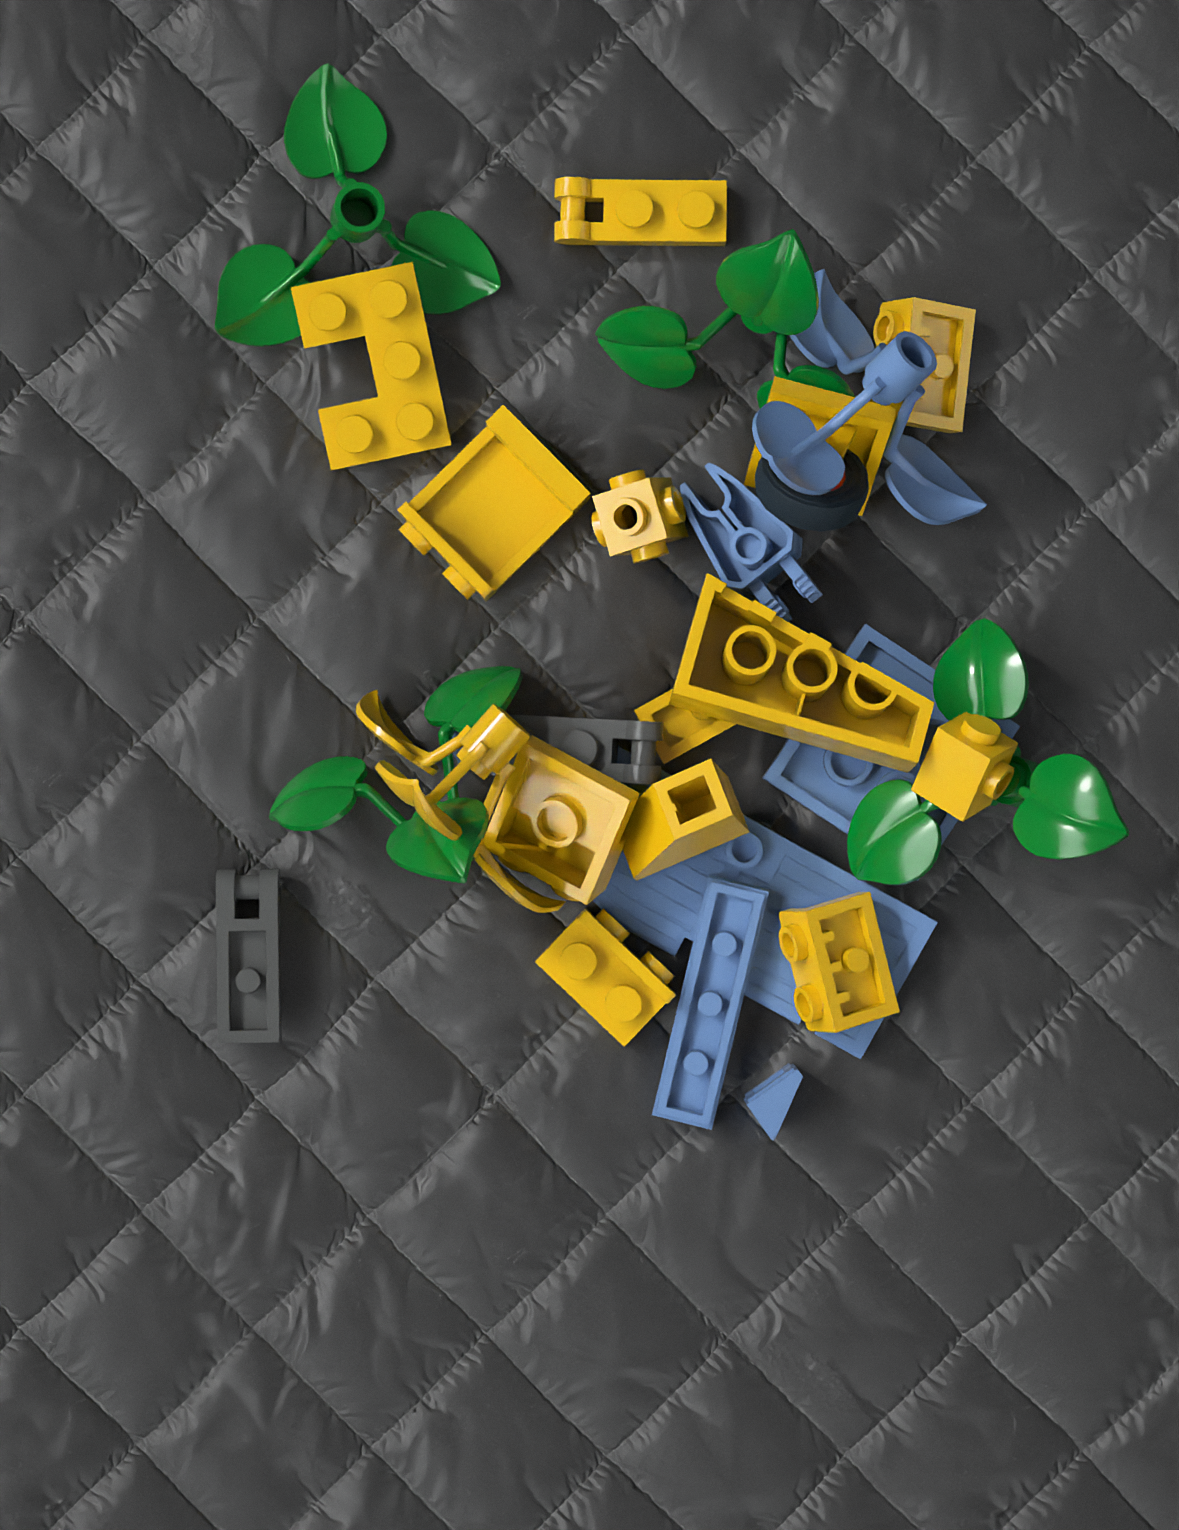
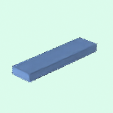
M709 875L655 1099L653 1116L712 1130L770 889Z

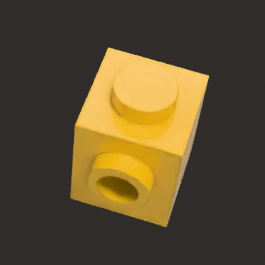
M966 711L937 728L911 790L964 822L991 805L992 801L999 798L1005 791L1014 774V767L1010 766L1009 763L1018 742L1001 733L1000 727L991 719L978 714H970Z

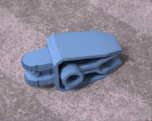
M707 463L704 467L724 493L725 501L721 508L726 514L719 509L711 511L694 489L684 482L680 485V491L691 525L720 579L727 584L726 587L737 593L754 594L761 604L777 612V616L789 622L792 620V617L789 614L788 607L767 585L782 571H786L793 580L792 584L803 598L808 599L811 603L823 595L797 561L801 557L803 539L789 525L767 511L759 498L739 480L720 467Z

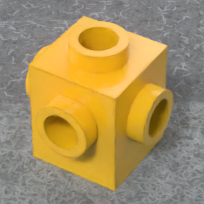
M644 469L636 470L609 479L611 490L592 496L596 511L592 513L593 530L599 543L603 547L608 548L610 556L631 555L633 564L641 563L668 554L669 550L666 543L688 537L684 522L686 520L685 506L680 492L673 486L671 477L647 478ZM631 506H632V507L636 510V512H637V522H636V523H635L634 516H633V513H632V510H631Z

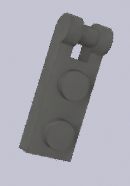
M510 715L530 735L539 738L618 782L654 784L661 780V766L655 765L656 742L663 741L664 722ZM618 739H632L631 764L617 763ZM517 754L509 761L512 765Z
M279 868L260 869V875H238L237 869H217V1043H279L282 1041L281 873ZM259 899V918H237L238 900Z

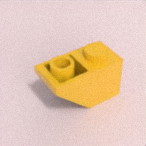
M709 759L652 784L637 799L622 835L627 838L623 852L632 876L636 881L750 832L729 777L712 759Z

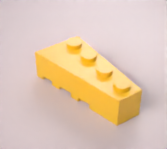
M709 573L706 574L669 705L906 773L918 764L934 707L933 701L864 662L859 663L833 648L830 642L812 632L809 634L777 616V612L756 600L751 601L726 587L727 584Z

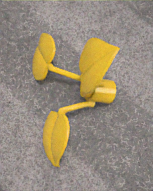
M378 690L367 693L356 704L357 716L379 740L430 775L434 776L439 771L435 763L462 747L456 754L461 762L427 795L422 792L418 779H408L390 763L380 760L375 766L378 774L395 795L406 804L415 807L420 817L434 830L454 841L458 840L462 835V829L436 803L470 769L483 780L491 772H494L496 775L484 801V806L488 811L490 820L506 780L516 769L509 761L531 738V735L516 720L493 703L472 728L466 725L456 737L434 751L428 752L415 746L393 723L380 701ZM482 838L474 853V860L488 877L511 899L537 913L557 911L565 904L566 901L548 898L535 892L507 873L496 862Z

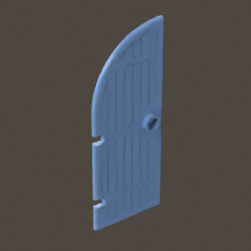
M618 745L617 763L631 764V752ZM661 769V780L672 776ZM622 783L640 793L639 797L652 785ZM744 814L749 833L638 881L633 878L622 850L606 890L593 900L601 910L604 908L626 930L675 956L685 937L691 941L694 940L709 875L770 889L744 995L799 1025L802 1019L798 1015L794 1004L796 984L791 964L783 955L779 944V930L781 929L780 911L790 908H807L856 892H870L896 996L938 923L935 919L866 881L857 880L853 874ZM884 1017L837 1033L815 1031L814 1034L861 1059Z

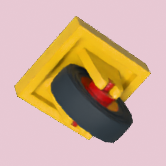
M774 376L767 403L782 401L794 405L809 417L818 431L855 397ZM869 401L825 440L839 453L845 464L843 478L831 491L822 495H808L788 487L770 468L769 461L762 457L756 443L751 454L744 485L756 488V495L764 508L782 522L799 529L820 532L843 528L854 521L858 515L863 516L893 426L896 408Z

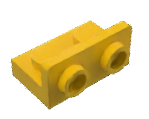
M916 297L887 301L881 304L879 316L875 321L873 330L876 347L880 343L888 345L900 332H912L921 337L931 347L937 360L936 369L920 384L924 388L925 393L915 402L906 426L944 433L963 431L975 309ZM902 402L891 403L890 405H887L896 408L894 422L900 410Z
M856 892L807 908H790L779 912L781 924L779 944L783 955L791 964L796 984L794 1004L798 1015L805 1022L809 1031L837 1033L900 1012L870 892Z
M585 908L535 960V963L625 1047L649 1020L676 996L675 992L667 985L675 976L649 951L639 959L623 943L630 933L604 908L596 916Z

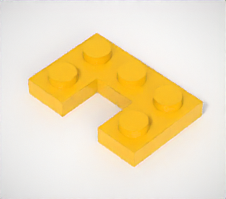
M413 262L291 287L304 349L362 336L366 338L378 396L318 409L331 470L452 445Z

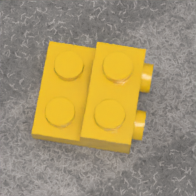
M531 735V738L517 753L513 763L516 769L505 783L483 842L488 850L498 856L499 861L507 868L518 872H527L549 884L553 892L566 900L580 901L588 905L607 888L627 840L626 837L622 836L640 793Z

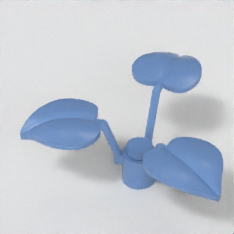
M825 269L814 273L819 295L818 313L808 329L799 334L790 335V337L805 357L817 366L832 367L837 365L838 369L845 375L865 371V376L862 380L864 390L818 431L809 417L794 405L782 401H771L765 404L755 414L752 421L753 437L762 457L769 461L770 468L788 487L808 495L825 494L839 484L845 471L842 457L825 440L871 399L884 406L902 402L883 456L892 463L885 471V480L892 494L915 518L931 525L949 524L979 513L986 507L987 503L929 447L911 436L902 434L915 402L925 393L924 388L920 384L936 369L937 360L931 347L918 335L903 331L888 345L880 343L874 348L872 339L863 324L833 289Z

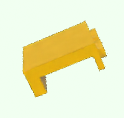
M502 405L486 421V427L409 503L405 501L397 509L399 514L406 520L398 530L421 554L425 556L433 548L450 565L442 575L467 600L477 592L487 602L590 500L591 493Z

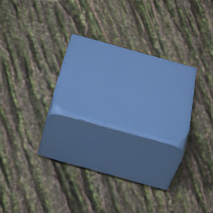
M786 1064L744 1094L745 1097L743 1099L772 1141L775 1140L803 1078L794 1064Z

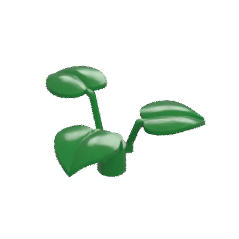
M329 63L317 69L306 80L295 96L285 122L284 146L290 163L305 178L321 179L334 173L335 181L342 189L338 193L331 209L330 222L332 228L327 231L324 238L297 268H295L291 256L285 250L270 244H254L245 247L228 261L222 271L218 284L217 311L214 327L221 337L246 346L265 347L284 344L301 336L291 287L310 283L303 277L315 267L340 238L351 243H361L369 240L375 233H379L392 249L400 252L393 260L391 266L413 262L423 311L427 315H442L455 312L496 293L501 286L500 276L492 255L481 239L463 221L441 211H421L409 219L405 227L403 241L392 231L391 222L383 219L385 203L380 192L370 184L356 182L355 179L346 177L345 172L352 174L363 173L371 169L378 162L386 146L387 131L383 116L374 102L365 93L346 80Z
M794 229L788 230L768 241L741 248L723 260L717 271L716 285L721 298L728 307L699 335L688 338V329L683 318L673 311L656 306H637L616 312L605 318L595 333L598 337V343L603 350L631 378L653 388L668 389L682 386L693 377L697 368V361L692 351L701 349L739 314L745 326L753 332L767 334L773 330L776 332L773 371L776 377L855 397L848 384L831 370L815 365H801L795 367L789 373L786 367L788 335H796L808 329L816 318L819 308V295L814 271L804 246ZM773 380L766 381L759 387L757 392L759 408H762L767 403Z
M986 618L973 622L947 649L936 667L933 678L934 699L938 709L949 721L966 711L970 714L985 716L992 721L993 719H1012L1022 711L1028 695V673L1021 652L1005 629ZM1016 747L1009 763L1010 766L1014 767L1013 777L1002 795L993 800L990 806L1002 803L1018 808L1013 818V829L1021 845L1029 852L1047 859H1075L1106 850L1129 836V830L1117 810L1109 785L1101 771L1092 762L1075 754L1063 753L1038 763L1022 758L1020 748ZM902 779L884 782L869 791L857 806L850 823L847 838L849 865L852 874L857 880L873 881L887 885L908 884L924 876L937 861L942 842L941 829L937 821L929 813L941 808L928 800L922 803L920 795L911 790L913 786L911 782Z
M511 666L479 668L456 675L440 685L430 696L424 709V716L427 722L432 726L441 727L438 731L439 746L451 740L455 731L460 733L466 725L472 728L493 703L505 711L523 680L521 669ZM453 753L442 759L444 778L455 768ZM349 756L328 758L314 763L301 771L282 789L270 809L268 817L271 822L276 821L282 827L292 831H313L328 827L344 817L353 808L357 797L366 798L397 826L390 834L386 844L387 853L396 865L422 876L463 884L467 881L474 853L484 837L489 823V814L484 804L477 799L459 798L457 783L447 792L448 800L444 802L438 801L436 805L461 827L462 835L458 840H450L434 830L416 811L411 819L406 820L371 785L362 783L368 774V767L363 760Z

